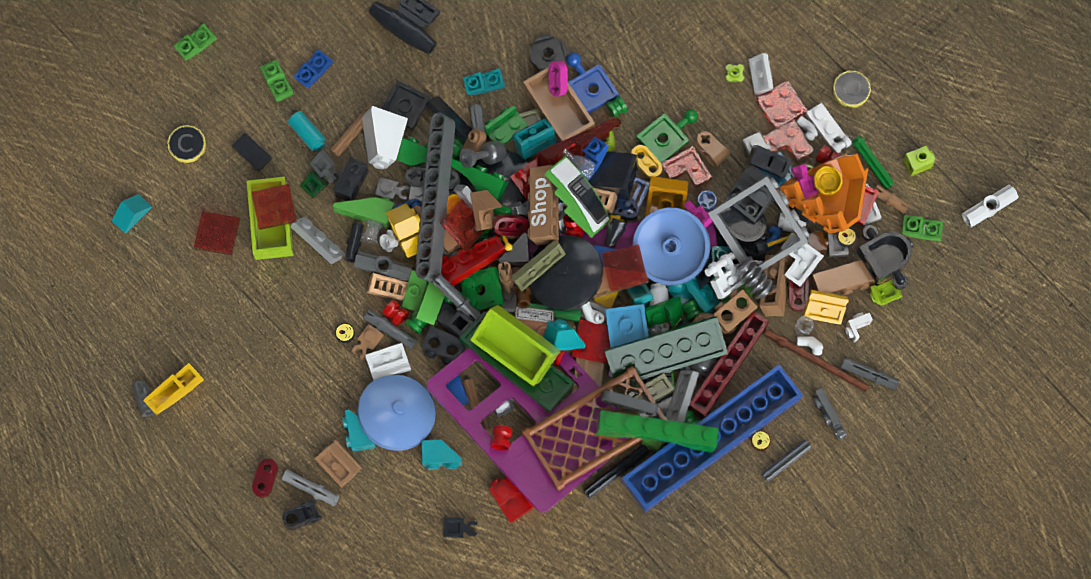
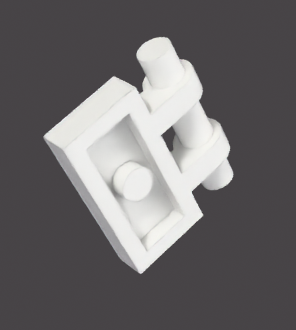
M732 252L722 255L719 261L712 262L705 270L707 276L713 274L715 277L711 284L718 299L726 297L747 282V280L740 282L742 274L735 276L739 264H733L732 260L735 259V255ZM722 267H725L726 269L724 273L721 269Z

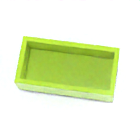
M285 177L247 181L252 250L255 260L294 256L288 188Z
M499 305L490 308L471 338L473 343L532 386L541 382L561 351Z

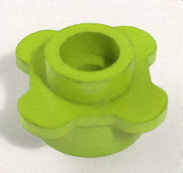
M728 64L726 66V80L728 82H742L744 80L743 65L733 66Z

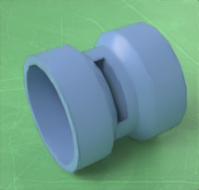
M711 191L701 192L697 199V208L700 205L706 211L715 208L717 202L716 195Z

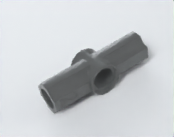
M358 251L354 268L409 282L414 265L391 260L387 256H376ZM386 263L389 267L386 270H381L379 268L380 265Z

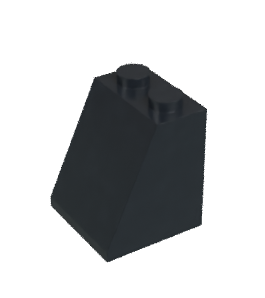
M607 151L600 166L591 179L587 181L593 188L612 191L616 193L618 198L629 200L639 169L637 155Z

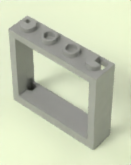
M769 175L708 212L738 262L741 263L748 257L720 212L762 186H767L800 240L756 267H760L762 270L808 243V237L810 236L806 227H801L798 223L800 218L796 211H791L787 204L790 202L785 194L779 193L777 181H775L774 177L770 178Z

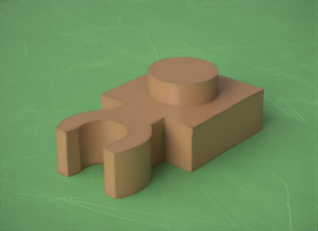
M368 324L357 339L361 344L353 347L352 354L361 350L363 354L360 356V359L364 360L367 350L374 351L385 337L384 334Z

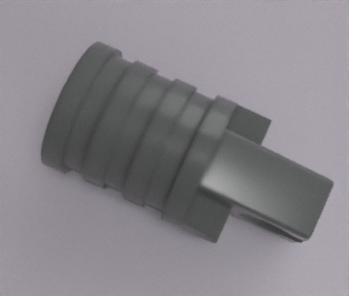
M145 381L134 382L132 389L142 417L155 414L143 401L151 394Z

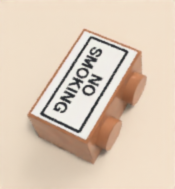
M516 306L514 317L544 337L547 322L554 321V311L534 308L523 309Z

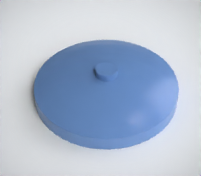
M663 208L652 212L639 224L633 239V254L638 267L643 273L647 274L648 278L664 285H678L692 280L703 270L710 254V239L704 224L691 212L680 208Z
M387 375L371 382L363 391L357 407L358 421L364 434L376 445L389 450H408L422 443V440L427 438L435 422V405L429 392L416 380L402 375Z

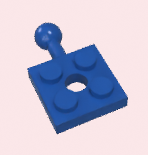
M571 52L567 55V64L575 67L579 74L578 77L568 83L589 114L605 105L606 102L612 101L615 97L619 96V93L600 64L585 71L580 64L581 57L578 53ZM596 86L599 90L596 93H590L588 88Z

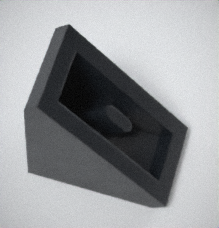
M525 232L512 245V249L507 251L498 260V265L502 263L504 267L503 262H508L511 267H523L529 262L528 238Z

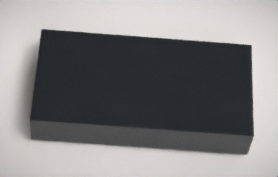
M246 133L231 145L258 172L272 160V157Z

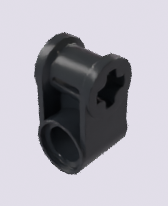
M310 500L300 506L287 510L282 518L285 527L289 530H296L320 521L322 516L318 514L315 506L316 501ZM296 516V523L288 524V517Z

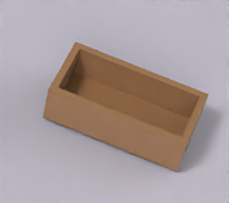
M549 67L523 82L524 92L534 107L538 109L542 119L546 118L552 125L556 140L562 149L567 148L595 131V122L568 82L565 95L552 96L549 91Z

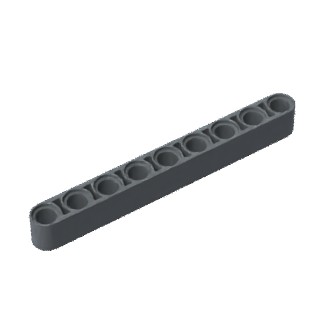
M439 112L435 113L430 121L416 261V275L428 282H431L436 275L441 273L455 134V121Z

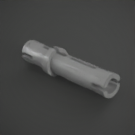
M288 469L282 477L283 481L313 495L316 500L320 499L332 506H335L339 500V495L325 489L324 485H317ZM295 479L308 485V487L296 482ZM313 489H316V490H318V491H320V492L326 494V496H324V495H322V494H320V493L314 491Z

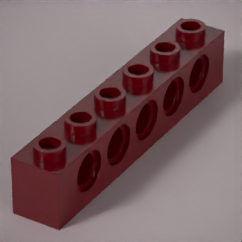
M754 311L750 314L728 346V354L722 355L690 402L687 410L693 411L702 420L707 416L769 323L768 320Z

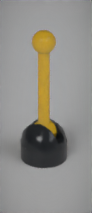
M789 236L769 243L763 240L752 242L753 251L757 257L764 255L769 246L784 242Z

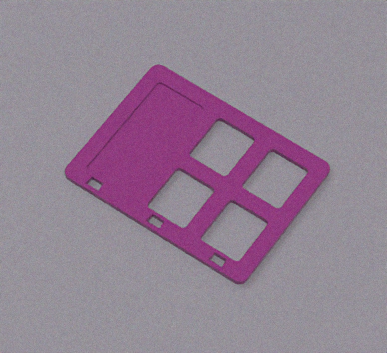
M468 348L428 380L427 390L539 512H548L607 461L564 485L565 488L558 491L523 435L510 445L508 451L495 450L490 447L491 439L493 438L480 423L507 400L514 399L534 420L536 425L598 389L599 386L565 351L559 367L573 380L578 389L550 413H547L540 405ZM475 361H478L497 380L500 387L476 407L468 411L446 388V384ZM573 367L579 372L580 377L576 378L570 372ZM602 395L596 398V406L603 408L608 406V404L601 401ZM586 405L579 408L580 416L587 418L591 416L592 408ZM609 406L611 410L618 411L615 406ZM595 409L592 418L597 420L601 410ZM567 415L562 418L563 426L570 428L574 426V417ZM578 419L576 429L586 431L589 422ZM596 422L590 424L589 431L591 433H596ZM551 424L545 428L546 436H557V427ZM561 429L559 439L569 441L572 431ZM575 432L572 441L583 444L586 435ZM534 434L531 438L536 446L539 447L541 437ZM589 435L586 445L597 447L599 438ZM603 438L599 447L608 451L613 448V441ZM617 438V439H620V440H622V441H625V440H627L628 438ZM544 439L542 448L552 451L555 441ZM558 442L555 451L566 454L569 445ZM572 445L569 455L580 457L582 447ZM586 448L582 457L591 461L596 458V451ZM541 452L545 461L547 462V464H549L552 455L550 453ZM555 455L552 465L563 467L565 457ZM569 458L565 467L574 471L579 468V461ZM551 469L557 480L562 478L561 470Z

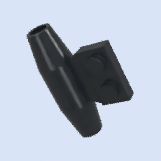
M401 0L398 11L378 1L374 2L371 6L369 14L384 29L404 43L428 55L435 49L437 42L423 28L429 27L439 16L440 10L426 0Z

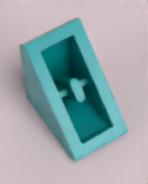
M137 194L120 203L112 222L126 234L152 206Z

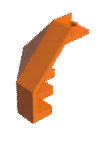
M846 153L807 170L808 176L813 175L814 178L816 171L821 167H835L841 173L843 180L840 190L835 194L824 195L818 192V194L805 198L799 182L796 181L798 178L795 176L780 186L781 192L785 194L790 202L787 205L792 208H798L802 211L803 216L813 223L818 222L824 226L823 230L829 234L843 232L861 217L868 168L863 169L858 154L847 155Z

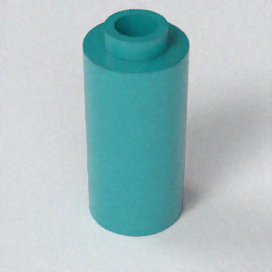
M302 111L291 116L288 124L310 150H321L325 146L326 138Z

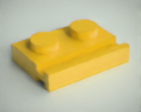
M811 290L803 316L804 318L841 325L849 299L846 296Z

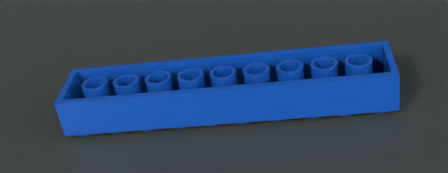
M778 365L696 424L719 428L717 447L713 452L693 450L670 443L622 477L621 482L644 513H646L799 402L803 395L781 366Z

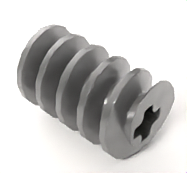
M750 256L737 266L735 276L742 274L740 282L748 281L745 288L752 286L753 288L750 293L757 292L755 297L757 300L772 292L776 285L771 286L772 280H766L767 274H761L762 268H756L757 262H751L752 257Z

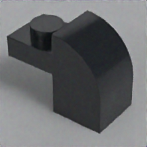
M445 301L442 303L436 319L438 323L447 329L448 333L458 338L474 323L461 311L457 312Z

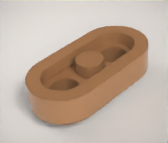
M477 128L473 129L468 134L463 149L469 148L474 153L479 152L486 141V133Z

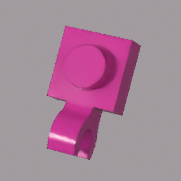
M805 164L791 168L792 174L798 178L796 181L799 182L805 198L818 194L814 187L813 175L808 176Z
M690 200L684 204L689 212L700 219L705 228L713 222L701 205L697 208Z

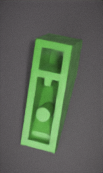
M374 197L333 204L335 213L388 229L390 225L386 212L395 209V204L386 197L381 199Z

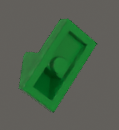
M679 296L644 308L646 323L649 328L666 322L673 328L684 314Z

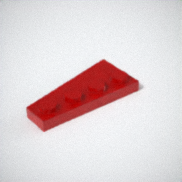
M494 236L474 244V247L465 250L464 248L459 250L458 254L449 258L448 256L442 257L441 274L454 286L505 254L507 250H505L499 237Z

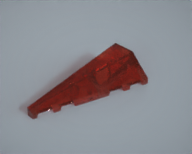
M614 117L539 151L538 167L554 166L565 156L576 166L586 155L583 149L594 137L600 140L603 138L607 140L610 137L609 132L614 127L621 126V120Z

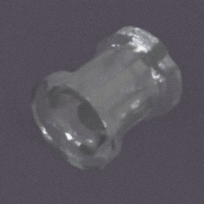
M367 220V227L361 239L367 243L377 244V236L383 225L373 220Z
M807 316L799 318L795 325V331L798 336H809L814 328L813 320ZM803 324L807 325L805 330L802 329Z

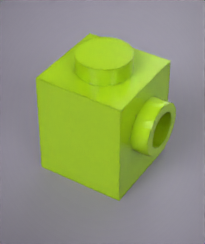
M927 146L906 153L903 161L910 176L932 168L935 157L933 152L929 151Z

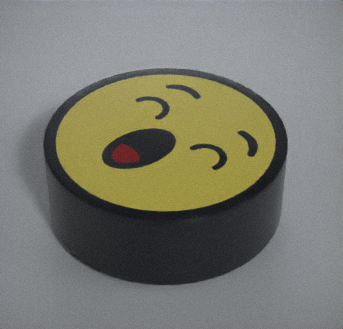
M852 228L837 234V242L842 247H851L857 238L856 232Z
M342 323L337 326L335 335L341 343H349L354 339L355 331L352 325Z

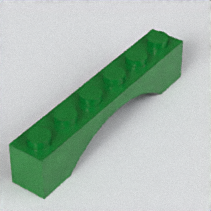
M410 136L408 139L402 138L396 160L413 167L424 165L427 161L428 144L426 143L425 146L420 145V140ZM452 158L451 167L466 176L476 191L488 190L499 203L501 202L508 185V181L503 180L505 176L496 172L493 175L486 173L487 169L479 165L476 168H466L462 165L460 159L458 161Z
M601 410L597 419L596 435L613 438L658 440L678 444L693 450L713 452L717 447L719 428Z

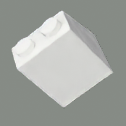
M374 106L363 115L362 123L368 163L373 164V167L386 169L396 161L408 118Z

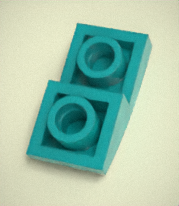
M500 68L484 74L478 72L463 77L468 96L492 92L506 87Z

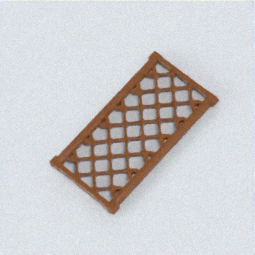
M633 366L626 369L627 372L531 428L527 427L522 430V435L529 442L558 491L565 488L564 485L642 440V438H628L622 441L613 437L596 435V433L589 431L590 424L592 422L597 423V420L592 418L595 409L628 414L623 412V408L620 411L611 410L609 404L606 408L596 406V398L603 395V391L613 392L612 389L620 385L626 389L625 395H627L628 390H635L639 392L638 399L644 393L649 402L656 404ZM634 377L640 388L631 387L629 379ZM584 405L592 408L591 416L589 418L580 416L579 408ZM658 408L657 415L659 418L667 420L660 408ZM567 415L574 417V426L572 428L563 426V417ZM578 419L589 422L586 431L576 429ZM551 424L557 427V436H546L545 428ZM561 429L572 431L569 441L559 439ZM575 432L586 435L583 444L572 441ZM534 434L541 437L539 447L536 446L531 438ZM589 435L599 438L597 447L586 445ZM544 439L555 441L552 451L542 448ZM601 439L612 440L613 448L608 451L599 447ZM558 442L569 445L566 454L555 451ZM572 445L582 447L580 457L569 455ZM584 449L595 450L596 458L591 461L582 457ZM541 452L552 455L549 464H547ZM555 455L565 457L563 467L552 465ZM567 459L578 460L579 468L574 471L565 467ZM551 469L561 470L562 478L557 480Z

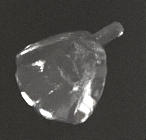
M565 149L563 153L587 180L590 179L594 172L595 164L583 156L576 155L574 157Z

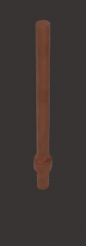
M768 329L764 334L765 337L776 342L777 346L787 348L864 392L868 390V384L788 341L787 337L779 336Z

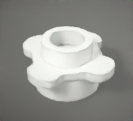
M387 230V233L381 235L379 240L381 247L386 249L387 252H392V249L398 246V240L393 235L392 230Z

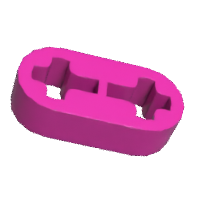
M562 60L551 62L549 65V91L554 97L565 95L567 92V66Z

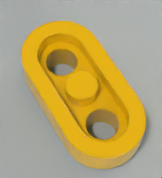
M635 146L631 154H642L644 156L642 159L638 158L639 169L649 179L651 176L659 177L662 173L660 161L646 146ZM654 168L656 171L652 173L649 169Z

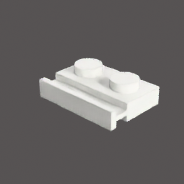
M402 343L365 355L373 380L387 375H399L411 371Z

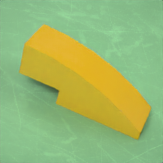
M188 363L176 375L172 374L143 401L157 415L192 391L204 379Z

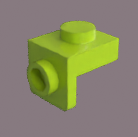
M892 280L870 287L872 290L870 296L873 302L881 306L903 297L901 290L893 287Z

